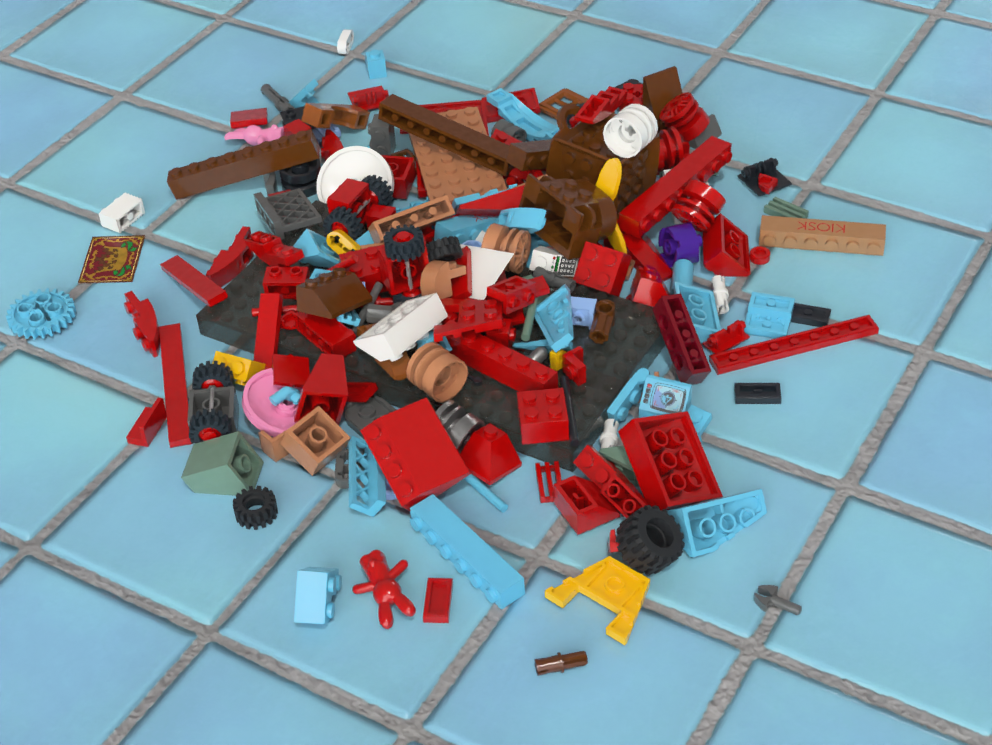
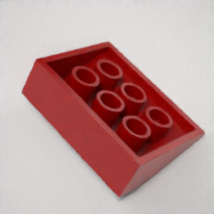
M428 398L421 399L383 415L360 430L400 505L410 511V507L432 494L436 497L471 474Z
M688 411L634 418L618 431L643 496L651 507L655 505L659 506L660 510L665 509L667 511L723 497Z

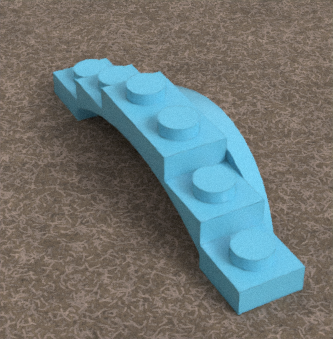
M502 88L486 95L487 102L498 108V114L513 123L514 126H518L526 131V139L528 141L552 139L560 130L558 126L538 116L512 93H508Z

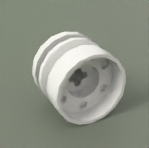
M630 104L607 122L603 131L604 141L614 154L624 158L633 157L655 138L658 131L657 120L647 107L640 104Z

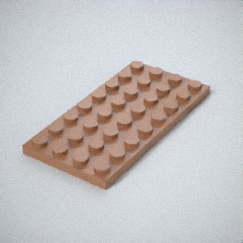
M467 107L465 109L437 113L487 135L478 107ZM408 133L429 201L448 195L452 203L454 198L480 193L482 196L489 190L496 188L498 192L507 190L501 174Z

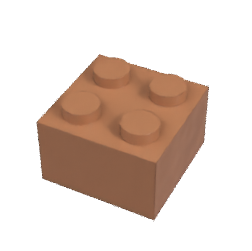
M318 406L286 430L281 445L313 476L335 459L341 450L346 449L351 437Z

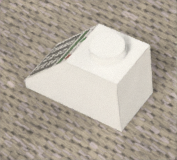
M538 246L533 249L529 270L534 271L536 267L540 266L552 272L557 271L562 276L574 277L579 258L568 260L555 249Z

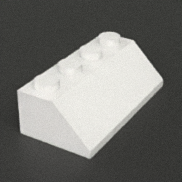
M437 293L406 300L353 342L357 347L377 360L385 361L390 359L393 362L400 359L404 351L415 347L416 341L429 336V331L434 330L435 325H442L441 321L448 317V314Z

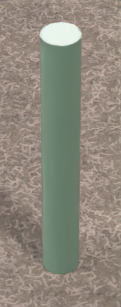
M539 297L535 298V302L527 308L521 335L523 341L530 340Z

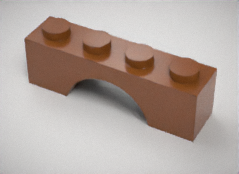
M306 103L301 121L316 128H330L331 124H337L352 129H366L370 112L355 105Z

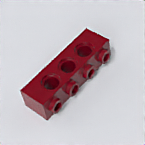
M681 293L661 296L652 310L679 381L691 385L702 383L711 372V368Z

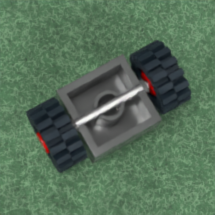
M206 361V365L203 363L199 364V367L196 366L193 372L192 390L189 391L187 420L189 438L192 444L238 431L239 404L235 386H233V371H230L229 366L225 367L223 362L218 365V361H214V364Z

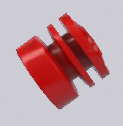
M689 92L682 93L669 101L659 115L660 120L665 123L667 128L675 127L678 130L682 142H689L695 139L707 128L710 122L707 113L703 108L699 107L697 100Z
M675 127L668 128V130H660L658 172L663 171L664 165L667 169H672L684 159L681 137Z
M690 180L682 191L685 198L679 197L676 201L677 204L673 206L671 211L682 223H691L696 231L707 233L711 228L710 224L715 221L713 215L720 213L726 200L711 186L698 180Z

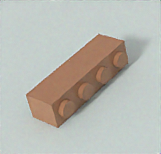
M448 195L374 221L368 227L374 243L384 242L383 236L386 231L390 232L389 229L392 227L396 229L398 225L401 228L407 224L408 227L414 225L415 228L419 227L420 230L436 225L437 221L451 218L455 211Z

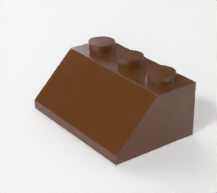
M334 268L332 272L319 274V277L307 279L304 283L296 286L297 311L329 319L336 318L373 301L371 294L354 272L346 271L345 268Z

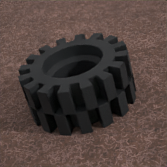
M456 236L443 237L442 239H436V241L425 244L429 262L433 260L456 261L458 260L457 258H461L463 255L458 237Z
M257 485L256 489H253V486H249L248 491L244 488L241 490L242 494H236V499H233V509L236 521L241 527L246 526V529L250 530L251 526H253L254 530H258V526L261 525L263 529L266 527V523L271 525L273 523L272 519L277 518L276 498L273 491H269L267 487L261 489V486ZM252 506H262L261 508L256 510H249V508Z

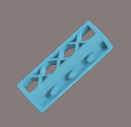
M352 435L349 440V507L374 517L386 504L385 475L366 441ZM356 446L364 449L363 455L356 448ZM359 461L365 470L362 471L356 462ZM359 478L365 485V488H362L356 479ZM358 495L362 498L365 504L357 501Z

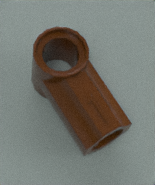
M600 300L596 303V312L589 332V338L597 344H603V342L608 341L611 329L615 324V304L611 300Z

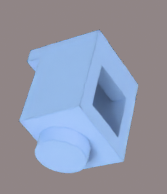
M571 296L573 325L589 326V329H591L596 312L597 299Z

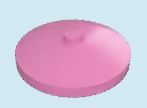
M270 368L258 372L248 380L242 396V407L248 420L257 429L265 431L272 437H276L297 423L294 422V416L298 405L284 400L277 406L270 402L269 397L285 387L273 385V370ZM294 387V388L298 389V390L300 391V394H301L303 388Z

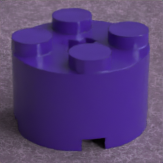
M691 223L667 226L660 230L658 244L659 247H663L664 252L660 254L669 267H673V264L680 259L689 260L692 264L699 262V247L702 246V237L696 234Z

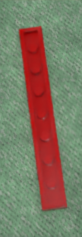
M870 315L712 354L709 355V362L717 375L875 335L878 334L879 327Z
M180 323L159 326L168 438L170 448L192 444L189 438L187 422L189 400Z

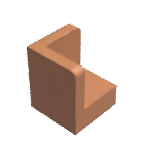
M262 430L258 433L262 451L277 462L290 454L281 445L286 430L276 437H271Z

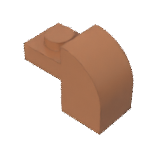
M433 260L429 262L421 274V295L437 293L440 299L452 296L451 279L465 275L466 266L457 265L455 261Z

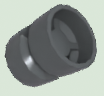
M505 119L497 121L492 128L491 136L494 130L498 129L517 140L526 141V131L518 126H514L513 123Z

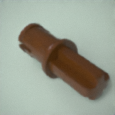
M585 651L564 655L557 652V655L534 659L537 676L559 671L564 673V669L588 664Z

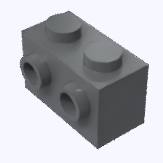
M374 114L372 122L368 124V134L371 135L370 149L380 155L391 156L396 148L394 126L378 119L379 114Z

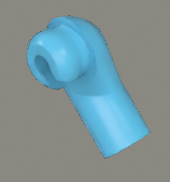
M285 386L270 396L269 400L274 406H277L284 400L298 405L301 394L298 389Z

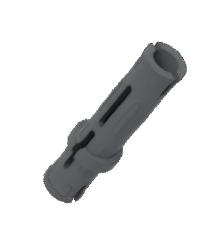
M264 84L261 87V93L275 104L276 109L279 111L294 109L288 99L276 92L271 85Z

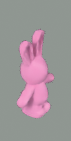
M275 124L266 129H262L257 125H250L247 128H236L234 132L226 133L224 138L225 140L244 139L248 144L255 146L265 141L279 139L285 135L284 128L278 127Z

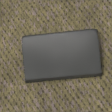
M714 114L709 116L710 122L707 128L695 139L689 141L690 147L696 149L711 136L718 138L722 135Z

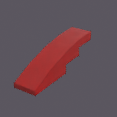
M609 86L606 91L601 90L597 96L591 95L574 116V119L589 124H595L604 120L627 98V90Z

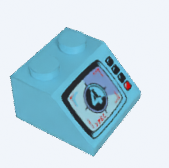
M648 374L639 406V418L688 411L691 406L692 385Z

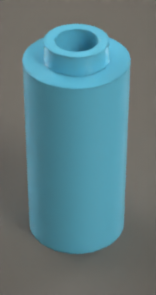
M680 259L673 264L671 295L674 294V281L693 286L694 266L689 260Z

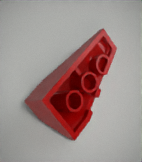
M525 185L461 204L455 212L457 215L499 216L502 210L519 208Z
M621 231L626 244L627 254L632 256V260L635 261L634 268L636 270L638 265L642 267L649 265L657 269L656 271L659 272L664 282L672 278L673 271L647 235L643 234L640 238ZM608 238L604 239V247L614 249Z

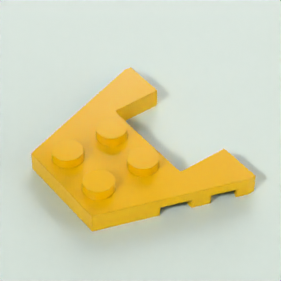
M608 556L585 568L583 573L577 577L566 578L563 580V584L553 588L551 586L545 590V598L564 608L577 593L584 594L618 614L606 627V635L626 645L649 590L650 579Z

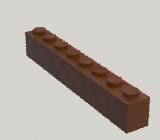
M394 94L379 104L378 119L501 175L507 176L515 168L506 162L510 146Z
M312 129L299 131L290 136H282L279 139L265 141L252 147L248 146L242 150L227 152L218 157H210L201 162H193L187 166L173 168L168 171L167 184L177 200L319 159L320 146Z

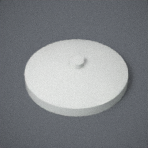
M363 146L346 147L331 155L321 167L317 178V195L324 210L329 214L327 198L347 178L362 181L368 175H376V178L380 176L382 177L381 181L384 182L386 180L388 182L386 185L391 186L390 191H394V177L387 161L376 151Z

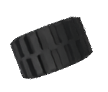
M646 505L641 507L619 524L620 527L616 531L618 534L616 542L619 543V546H617L618 551L623 554V560H627L629 566L632 569L635 567L637 572H645L646 575L659 573L679 559L678 557L683 553L682 549L685 543L682 539H684V535L680 532L681 527L679 523L677 524L674 521L675 518L672 515H668V511L665 509L660 510L659 506L654 505L651 507Z

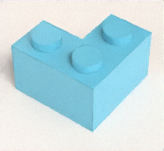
M307 567L297 571L294 622L314 624L330 622V618L334 617L335 604L331 603L332 596L337 594L342 586V576L339 575V569Z

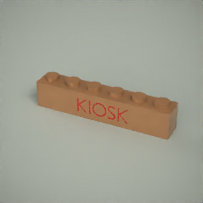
M762 215L759 246L883 256L886 225Z

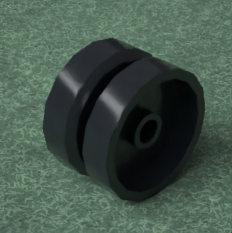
M320 159L279 170L282 190L300 188L306 197L317 194V178L321 170Z

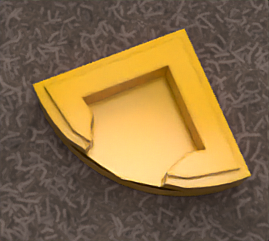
M565 350L550 351L551 369L558 371L563 367L562 355L567 353Z

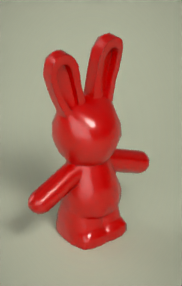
M373 550L369 554L362 556L360 565L366 573L369 582L354 585L352 587L353 593L361 594L373 591V597L379 605V622L385 629L391 628L394 622L392 605L396 604L404 615L413 616L416 612L415 606L402 594V589L395 580L408 567V561L405 559L400 560L390 570L386 556L382 551Z

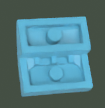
M752 292L744 332L769 338L787 336L795 298Z

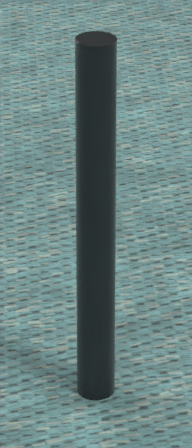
M567 376L560 377V385L564 390L569 420L570 445L575 447L580 442L570 383Z

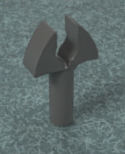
M761 585L758 586L759 594L754 593L755 603L764 612L767 611L769 606H776L795 615H799L802 611V606L778 597V586Z

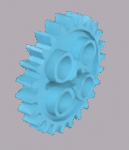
M47 288L44 292L38 289L35 294L30 291L29 296L22 295V300L15 299L16 304H10L11 309L7 310L8 315H6L8 326L12 329L13 334L17 333L18 337L24 335L25 339L33 336L35 340L40 335L42 339L45 338L46 334L52 337L54 331L61 333V327L68 328L67 323H72V318L76 317V308L73 298H70L69 294H65L63 290L58 293L57 289L50 292L49 288Z

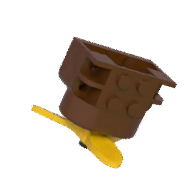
M618 158L609 159L604 164L596 185L581 178L555 180L548 175L538 180L532 174H528L519 208L526 207L546 210V223L544 227L534 233L568 260L579 258L586 241L597 244L599 240L608 238L614 250L627 254L626 244L617 224L616 207L613 203L618 193L622 173L621 162Z

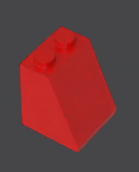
M321 353L303 386L294 422H298L316 407L320 406L339 425L348 398L344 355Z

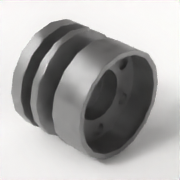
M453 400L443 403L436 411L459 453H461L472 434L485 426L483 420L472 413L466 414L465 408L458 406Z

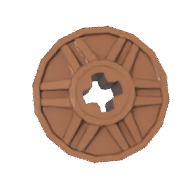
M493 223L484 235L481 248L514 253L504 269L507 272L511 271L512 273L519 274L525 268L529 258L531 235L526 230H519L517 228L510 230L507 226Z
M430 342L418 348L408 362L406 374L407 379L413 385L423 390L433 400L443 403L451 400L463 388L467 379L468 368L464 361L450 354L440 344Z

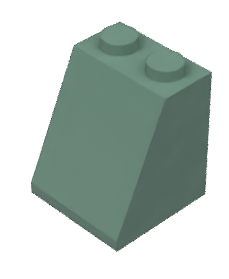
M237 431L194 444L181 478L194 493L236 496L237 493L242 494L241 490L244 488L248 491L249 486H253V489H255L264 462L242 434Z

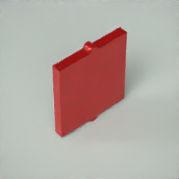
M273 354V385L303 388L310 375L309 358L293 356L292 354Z

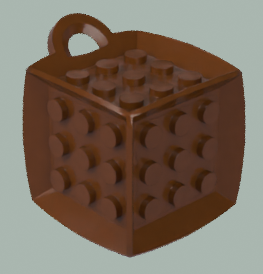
M568 103L557 112V124L560 130L552 137L546 174L555 180L581 178L596 185L604 164L609 159L618 158L621 162L622 173L618 193L613 201L618 220L619 213L656 182L659 165L660 135L657 133L655 138L637 155L630 158L620 157L607 147L603 136L605 125L617 114L612 113L604 120L595 124L580 121L575 127L570 129L567 125V116L570 114L576 115L581 108L575 104Z

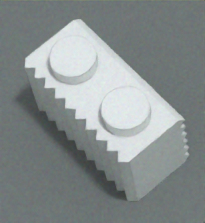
M125 192L119 198H116L113 203L101 210L99 213L101 225L121 233L129 225L137 221V218L142 217V214H145L143 201L141 198Z

